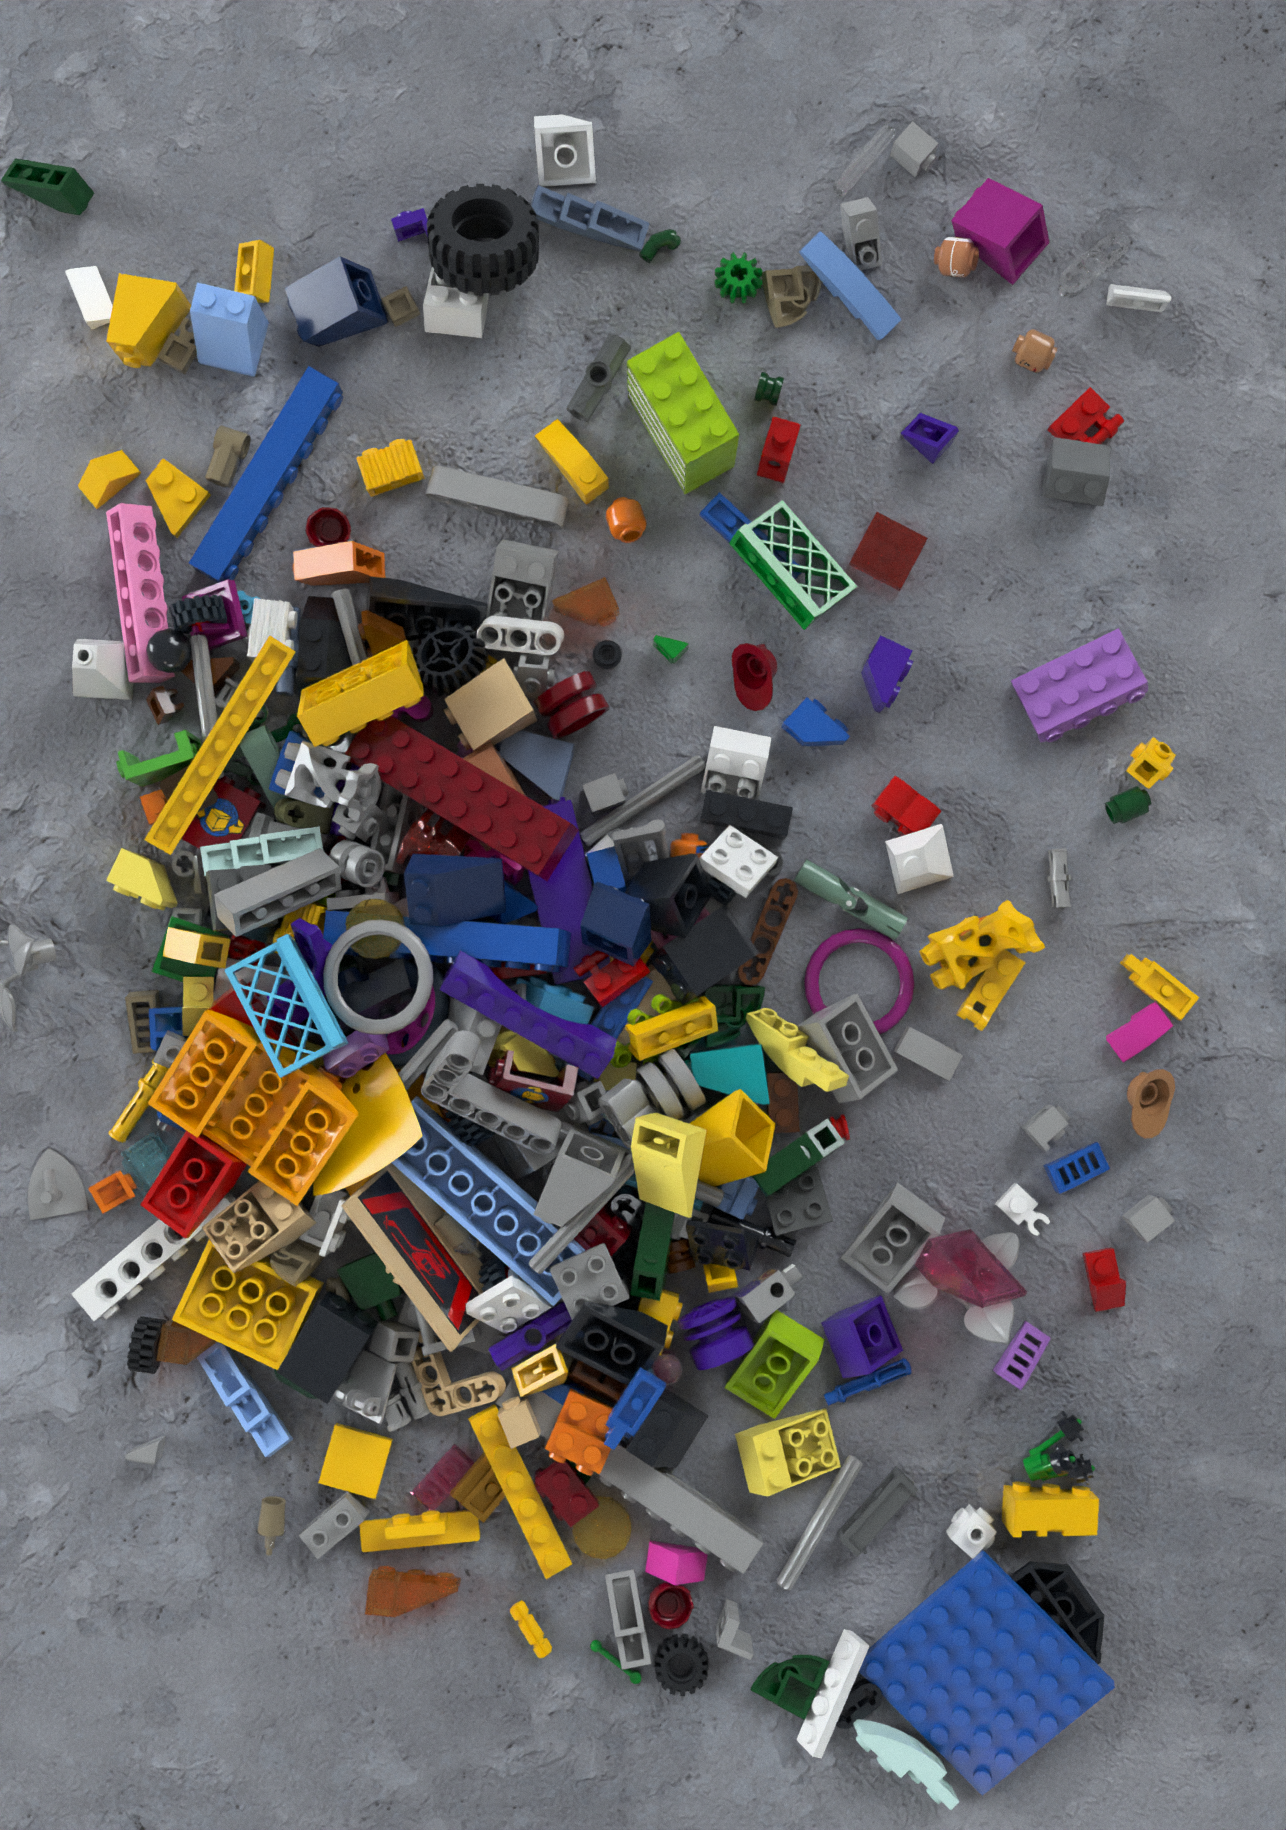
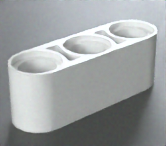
M489 616L477 630L476 636L485 642L486 646L484 648L553 655L559 650L564 640V631L560 625L554 622ZM492 627L496 629L498 637L493 638L487 635L485 628ZM514 631H523L527 635V640H518L514 635ZM543 634H552L556 639V643L549 644L545 642Z

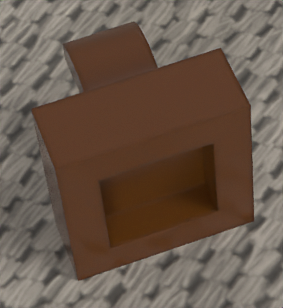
M164 686L153 688L146 698L158 725L169 722L171 717L179 713L184 707L183 703H171L170 698L177 695V689H169L166 692Z

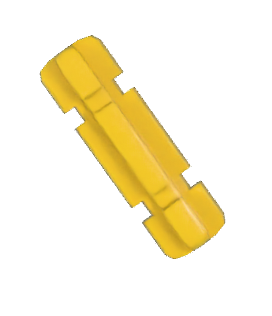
M521 1600L510 1608V1614L515 1621H519L518 1626L529 1644L534 1645L533 1650L537 1657L540 1659L544 1658L552 1651V1646L547 1638H543V1631L533 1615L528 1614L529 1609L525 1602Z

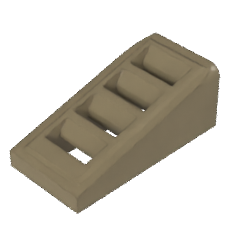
M159 991L130 992L125 997L133 1054L156 1052L151 1049L150 1042L139 1041V1038L150 1037V1030H139V1026L149 1025V1018H138V1014L149 1013V1008H160ZM149 1001L148 1006H137V1002Z

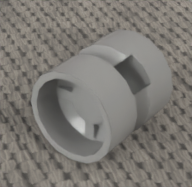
M342 840L337 843L329 855L340 867V878L363 887H372L377 884L385 871V860L380 852L350 840Z

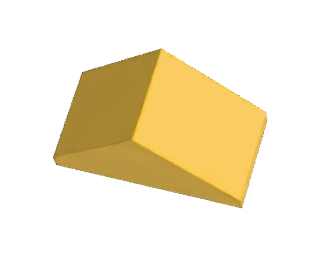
M123 450L91 459L78 487L94 507L98 509L139 476L141 472Z
M556 1344L511 1368L520 1397L564 1384L568 1375L561 1350L556 1348Z

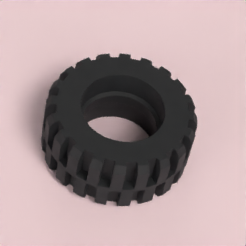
M476 184L475 187L462 186L459 191L455 192L452 190L445 195V199L441 197L428 215L429 260L434 268V272L441 280L444 279L448 286L452 288L456 286L460 292L466 294L468 291L474 292L476 296H483V293H491V296L499 295L500 291L505 290L509 292L514 290L516 284L522 285L536 269V264L539 260L538 219L533 207L521 195L517 197L515 191L509 188L504 190L501 189V186L492 184V187L484 186V184ZM476 238H493V239H496V240L487 241V242L472 241V239H476Z

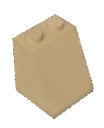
M505 659L498 661L444 699L448 705L444 712L452 725L458 723L463 733L459 734L458 737L466 751L471 748L473 751H476L490 742L495 745L537 721L532 706Z

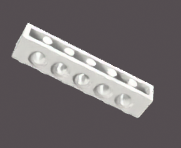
M228 1192L191 1236L186 1239L178 1237L171 1227L159 1219L72 1293V1296L93 1321L101 1317L107 1320L120 1309L118 1305L120 1301L125 1297L131 1300L143 1290L140 1284L147 1278L153 1281L166 1270L163 1265L172 1258L175 1262L188 1251L187 1244L193 1239L196 1242L202 1240L206 1233L201 1227L236 1199ZM154 1242L162 1246L163 1253L161 1257H157L152 1253L151 1247ZM130 1262L138 1264L140 1268L138 1276L130 1273ZM108 1281L116 1285V1295L108 1293L106 1289Z

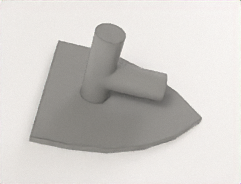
M48 1148L39 1159L30 1178L28 1187L30 1220L89 1210L85 1187L78 1172L64 1156L51 1148Z

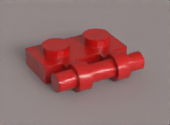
M1089 387L1047 430L1057 438L1102 444L1107 438H1112L1118 432V427L1124 423V419L1119 414H1115L1110 420L1106 419L1103 415L1109 410L1110 406ZM1092 425H1095L1099 431L1092 438L1088 437L1085 432Z
M597 950L591 955L586 954L582 957V962L573 969L579 978L588 971L592 974L591 977L584 981V984L601 1007H604L650 973L641 958L632 966L612 957L613 961L599 969L597 965L609 957V955Z

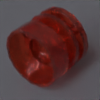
M427 809L420 818L414 821L400 844L398 857L395 862L402 866L408 856L412 857L413 854L459 856L471 835L456 826H453L446 835L440 833L444 819L440 817L432 828L428 824L434 813Z

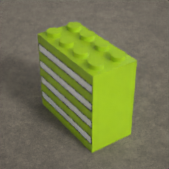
M678 331L627 360L628 398L683 493L687 494L735 466L739 433L680 332Z

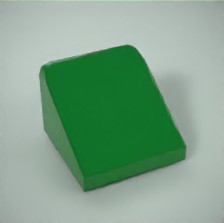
M658 635L653 638V646L671 664H674L689 648V644L686 642Z

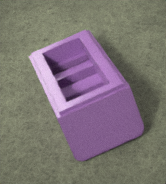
M1024 1321L993 1371L1022 1390L1051 1338L1027 1321ZM1027 1333L1039 1340L1037 1346L1024 1338ZM1021 1343L1033 1351L1030 1356L1019 1349ZM1015 1354L1026 1360L1024 1366L1013 1359ZM1009 1364L1020 1371L1017 1376L1007 1370Z

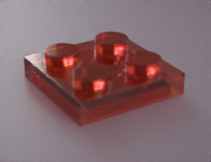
M876 512L849 565L900 591L928 538Z

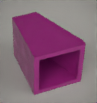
M987 178L974 191L972 197L955 213L951 220L955 237L971 239L974 246L978 247L979 258L1012 285L1050 243L1043 205L990 178Z

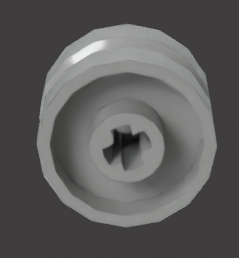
M673 1048L658 1055V1063L663 1074L656 1065L649 1061L636 1069L640 1082L647 1090L649 1100L662 1115L677 1120L683 1118V1108L678 1098L685 1107L692 1111L706 1103L698 1083Z

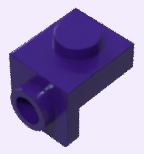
M424 208L413 212L403 211L391 219L398 242L425 233L427 236L428 218Z

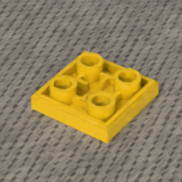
M336 1423L318 1483L376 1499L393 1439Z

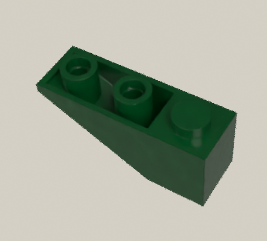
M826 1119L770 1157L766 1172L753 1175L752 1177L765 1196L768 1197L831 1155L845 1142L829 1119Z
M646 1202L630 1295L660 1301L666 1282L675 1213Z

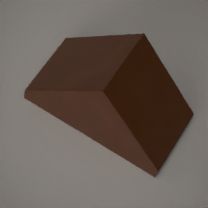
M234 657L210 658L214 697L226 684L225 678L231 679L240 669V663ZM191 660L186 668L180 672L195 684L193 660Z

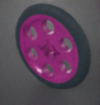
M415 958L409 959V961L416 963ZM433 963V984L425 1008L409 1025L387 1035L389 1050L385 1053L394 1067L405 1066L443 1021L448 1018L450 997L439 990L444 976ZM426 1013H428V1022L424 1027H422V1017ZM408 1033L409 1041L406 1046L402 1047V1039Z

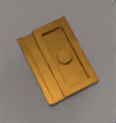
M484 1452L450 1492L454 1499L459 1501L461 1505L483 1523L505 1497Z

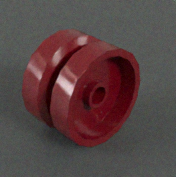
M590 671L577 673L564 679L543 692L534 701L541 716H552L547 723V727L554 739H560L586 727L610 709L603 694H592L597 684Z

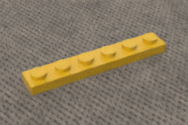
M493 1404L471 1416L468 1420L544 1577L548 1579L572 1565V1562L517 1448L511 1449L498 1417L499 1411L496 1405Z

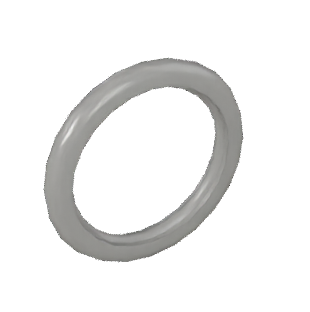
M383 919L367 920L352 926L341 934L332 945L326 958L323 972L324 990L331 1008L347 1026L359 1032L372 1035L390 1034L409 1025L425 1008L433 984L432 963L424 944L409 928L397 922ZM381 934L391 936L409 948L418 967L419 980L412 1001L403 1011L387 1019L374 1020L355 1013L347 1006L338 987V970L343 955L352 944L364 937Z

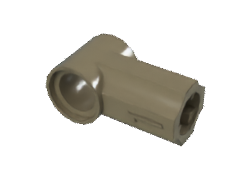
M222 425L219 426L213 442L215 451L205 476L208 481L224 488H231L240 459L243 460L248 453L251 441L250 435Z

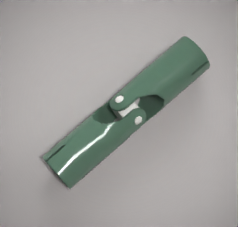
M808 859L805 860L794 879L795 883L828 902L838 904L844 911L893 940L898 937L908 917L857 888L849 887L841 878ZM859 897L868 906L864 910L854 909Z

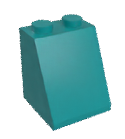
M761 1044L689 1053V1059L684 1060L699 1086L729 1095L741 1089L753 1102L763 1105L770 1104Z

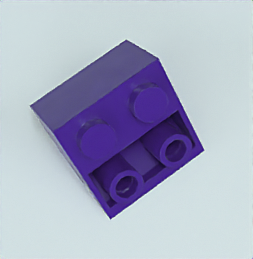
M881 635L861 671L874 711L878 713L884 707L890 708L891 704L894 703L901 689L896 684L898 681L902 683L914 662L909 659L913 650Z

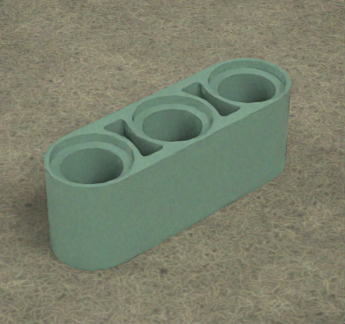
M266 725L247 732L239 743L274 808L280 799L292 798L269 790L281 751Z

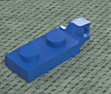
M639 1368L608 1416L606 1426L609 1427V1430L604 1437V1445L615 1450L623 1436L628 1439L631 1436H635L665 1390L666 1382L643 1368Z

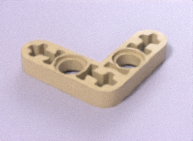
M418 1331V1332H419L418 1342L422 1343L423 1340H422L421 1331ZM417 1342L414 1359L411 1363L418 1382H421V1391L426 1405L433 1415L445 1416L495 1401L505 1392L506 1384L504 1378L494 1371L451 1383L441 1352L423 1356L422 1349L418 1346ZM430 1356V1359L426 1360L425 1362L423 1361V1357L426 1358ZM427 1366H432L436 1370V1380L430 1379L426 1374ZM487 1383L489 1385L493 1384L495 1387V1390L487 1389L483 1392H481L480 1389ZM440 1384L441 1388L438 1387L435 1390L433 1389V1387ZM461 1387H466L470 1390L472 1395L471 1401H466L462 1398L460 1394ZM438 1398L444 1399L446 1404L439 1403Z

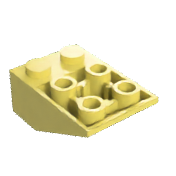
M657 1112L635 1118L631 1151L640 1200L687 1218L692 1217L706 1135L705 1129Z
M825 1408L760 1424L735 1434L749 1493L768 1497L841 1467L827 1409Z

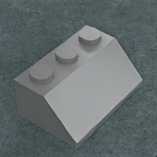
M857 993L816 1012L798 1025L799 1030L809 1036L806 1043L808 1047L814 1049L825 1060L838 1065L840 1070L849 1075L846 1086L832 1090L838 1103L860 1100L898 1070Z

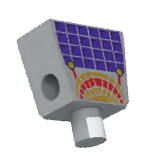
M794 1264L789 1265L781 1272L778 1269L771 1268L731 1296L735 1297L738 1306L748 1320L760 1323L795 1296L791 1286L803 1277ZM772 1284L775 1285V1291L773 1294H771L770 1292Z

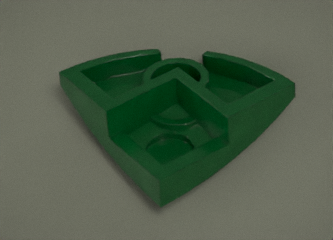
M714 984L702 992V996H705L715 1005L718 1024L717 1032L704 1036L705 1045L707 1047L721 1045L741 1035L739 1029L747 1022V1013L760 1010L765 987Z
M793 1655L792 1659L781 1663L774 1662L757 1677L750 1690L805 1721L830 1661L812 1655Z

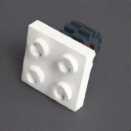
M729 825L703 853L699 861L702 869L712 876L709 881V887L712 892L711 897L727 906L737 894H741L746 898L775 865L778 857Z
M497 1256L480 1267L479 1275L481 1277L479 1282L484 1285L482 1287L483 1293L465 1303L468 1315L505 1334L516 1330L517 1327L538 1317L541 1313L551 1308V1304Z

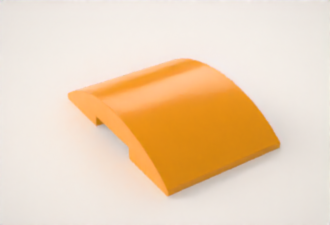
M208 1009L201 1016L148 1102L150 1106L197 1138L204 1134L251 1166L248 1173L296 1206L299 1205L359 1115L346 1096L310 1063L280 1078L253 1027ZM271 1043V1045H272V1047H273V1049H274V1051H275V1050H276V1047H277V1044ZM282 1046L279 1060L283 1068H286L295 1062L297 1053Z

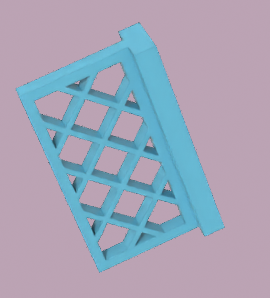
M289 934L276 939L277 942L225 969L280 1078L335 1049L349 1044L294 937ZM275 951L278 952L282 960L278 973L263 969L266 956ZM259 960L258 966L251 965ZM245 967L256 970L251 987L241 985L235 973ZM285 968L290 976L283 974ZM261 972L277 976L271 993L256 989ZM282 978L293 981L296 987L292 1000L276 995ZM243 989L249 990L248 997L246 996ZM255 992L270 997L265 1014L255 1012L251 1006ZM298 995L301 996L304 1003L297 1001ZM275 998L290 1003L285 1020L270 1016ZM295 1005L307 1008L309 1018L306 1026L290 1022ZM257 1016L263 1017L262 1023L259 1022ZM268 1019L284 1023L279 1041L267 1037L265 1028ZM312 1022L315 1023L318 1030L311 1028ZM289 1025L304 1029L299 1047L283 1043ZM309 1031L320 1034L326 1046L316 1052L304 1049ZM271 1043L277 1044V1047H276V1050H275V1051H274V1049H273ZM282 1046L298 1050L295 1062L286 1068H283L279 1060ZM303 1052L310 1054L301 1059Z

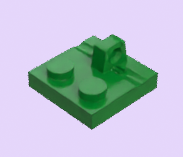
M171 916L151 972L183 982V977H214L217 967L163 957L167 929L171 927L224 937L229 935Z

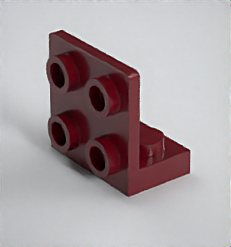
M609 1200L578 1233L574 1240L585 1250L604 1243L610 1256H612L627 1240L633 1227L612 1212Z

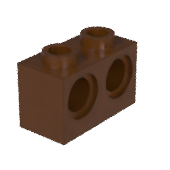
M574 1358L566 1377L614 1405L617 1404L628 1387L624 1383Z

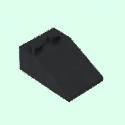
M584 1301L556 1344V1348L628 1386L639 1368L641 1367L648 1371L664 1348L668 1325L640 1311Z

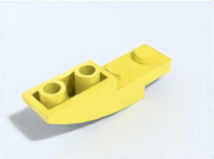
M762 1008L747 1013L746 1020L759 1044L762 1045V1048L772 1061L799 1086L804 1087L814 1083L826 1092L846 1086L849 1075L840 1070L835 1063L819 1056L814 1049L806 1047L809 1036L800 1031L798 1026L785 1021L774 1010L769 1008Z

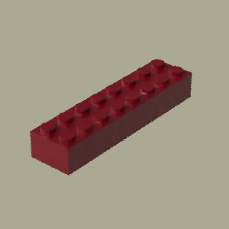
M392 716L380 721L377 718L366 723L365 728L358 731L345 752V755L351 757V763L359 768L369 763L378 765V773L382 782L545 881H548L579 831L567 820Z

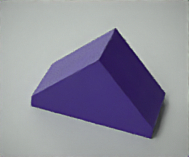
M919 413L901 432V435L926 459L934 464L953 443L959 430L956 426Z

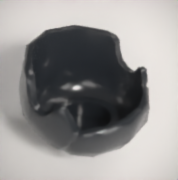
M171 628L160 630L153 634L146 647L149 662L157 670L166 673L184 670L192 659L189 639L181 631H174Z

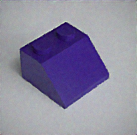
M881 1295L838 1311L821 1322L843 1378L870 1374L903 1351Z

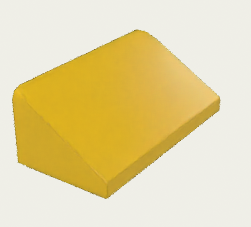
M262 240L239 244L235 292L255 296L258 303L269 302L274 248Z

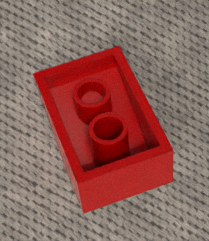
M186 1130L140 1205L185 1239L189 1238L232 1189L247 1164L204 1134L197 1138Z

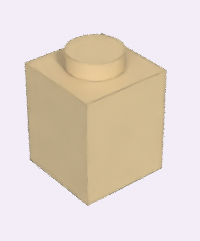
M516 1396L502 1403L503 1407L499 1409L498 1417L511 1449L539 1438L541 1429L528 1397L520 1400L519 1396Z

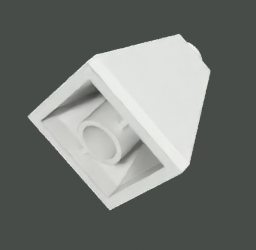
M77 639L74 643L72 662L73 696L132 700L134 683L128 680L124 642Z

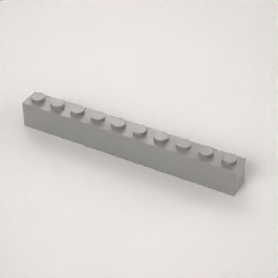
M512 1375L506 1384L505 1392L496 1400V1404L500 1406L498 1410L503 1407L502 1403L510 1398L519 1396L521 1400L528 1397L541 1429L540 1434L548 1439L563 1405L542 1391L520 1397L514 1376ZM622 1439L615 1450H610L601 1473H597L596 1477L603 1484L609 1487L613 1484L621 1489V1495L634 1504L638 1501L647 1507L646 1512L658 1521L662 1518L671 1524L670 1528L676 1534L683 1538L687 1535L695 1540V1545L698 1549L708 1555L712 1552L721 1558L720 1563L732 1572L737 1569L744 1574L763 1545L762 1535L663 1467H651L626 1451V1442Z

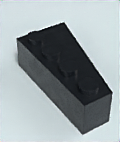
M400 958L369 973V980L353 981L345 985V991L341 993V996L347 1006L365 1018L377 1020L395 1016L408 1006L415 995L419 980L417 964L405 958ZM331 1008L345 1037L356 1031L347 1026ZM308 1018L299 1025L306 1026ZM312 1022L311 1028L318 1030L315 1023ZM300 1028L301 1034L303 1036L304 1029ZM309 1031L308 1042L323 1047L326 1046L320 1034Z

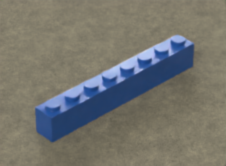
M308 366L189 561V564L196 571L217 583L227 579H235L239 571V563L243 557L246 558L251 553L254 546L253 540L258 532L262 533L265 530L270 512L273 508L276 509L282 502L283 491L287 484L293 483L296 479L298 466L303 459L306 460L313 450L312 443L317 435H321L328 425L327 419L332 410L336 411L343 400V392L339 383Z

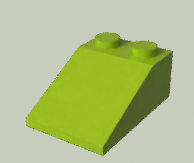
M776 1310L768 1316L753 1339L754 1347L743 1355L724 1388L775 1419L819 1361L825 1339Z

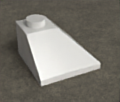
M566 115L534 116L539 185L543 187L596 183L592 122Z
M942 824L885 841L898 894L954 877Z

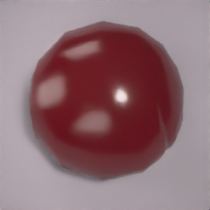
M322 507L308 516L305 531L310 543L315 547L348 542L351 534V525L347 516L337 508Z
M663 1582L656 1586L649 1596L648 1610L656 1625L665 1629L681 1627L688 1621L694 1608L690 1591L681 1584L673 1585L669 1582Z

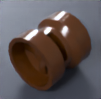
M681 1237L680 1240H671L667 1268L668 1274L696 1267L695 1261H693L689 1253L690 1244L688 1239Z

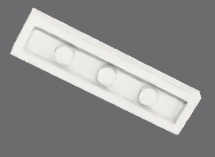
M844 1629L796 1739L812 1757L822 1758L869 1649V1645L850 1630Z

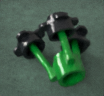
M1062 1411L1063 1418L1057 1421L1061 1430L1040 1446L1029 1450L1030 1456L1023 1459L1025 1470L1032 1482L1039 1479L1046 1481L1051 1478L1068 1476L1070 1479L1075 1478L1076 1483L1086 1482V1485H1089L1088 1478H1094L1093 1471L1095 1467L1091 1465L1090 1459L1084 1460L1083 1454H1080V1458H1076L1071 1450H1066L1061 1443L1056 1444V1451L1051 1452L1050 1456L1047 1453L1042 1455L1043 1451L1064 1436L1070 1442L1077 1438L1081 1442L1084 1441L1081 1435V1431L1084 1430L1081 1425L1082 1421L1074 1415L1068 1417L1065 1411Z

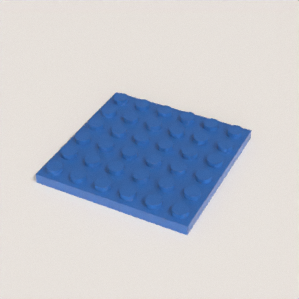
M984 1550L868 1649L859 1670L870 1683L880 1688L882 1695L982 1796L1115 1688L1114 1680Z

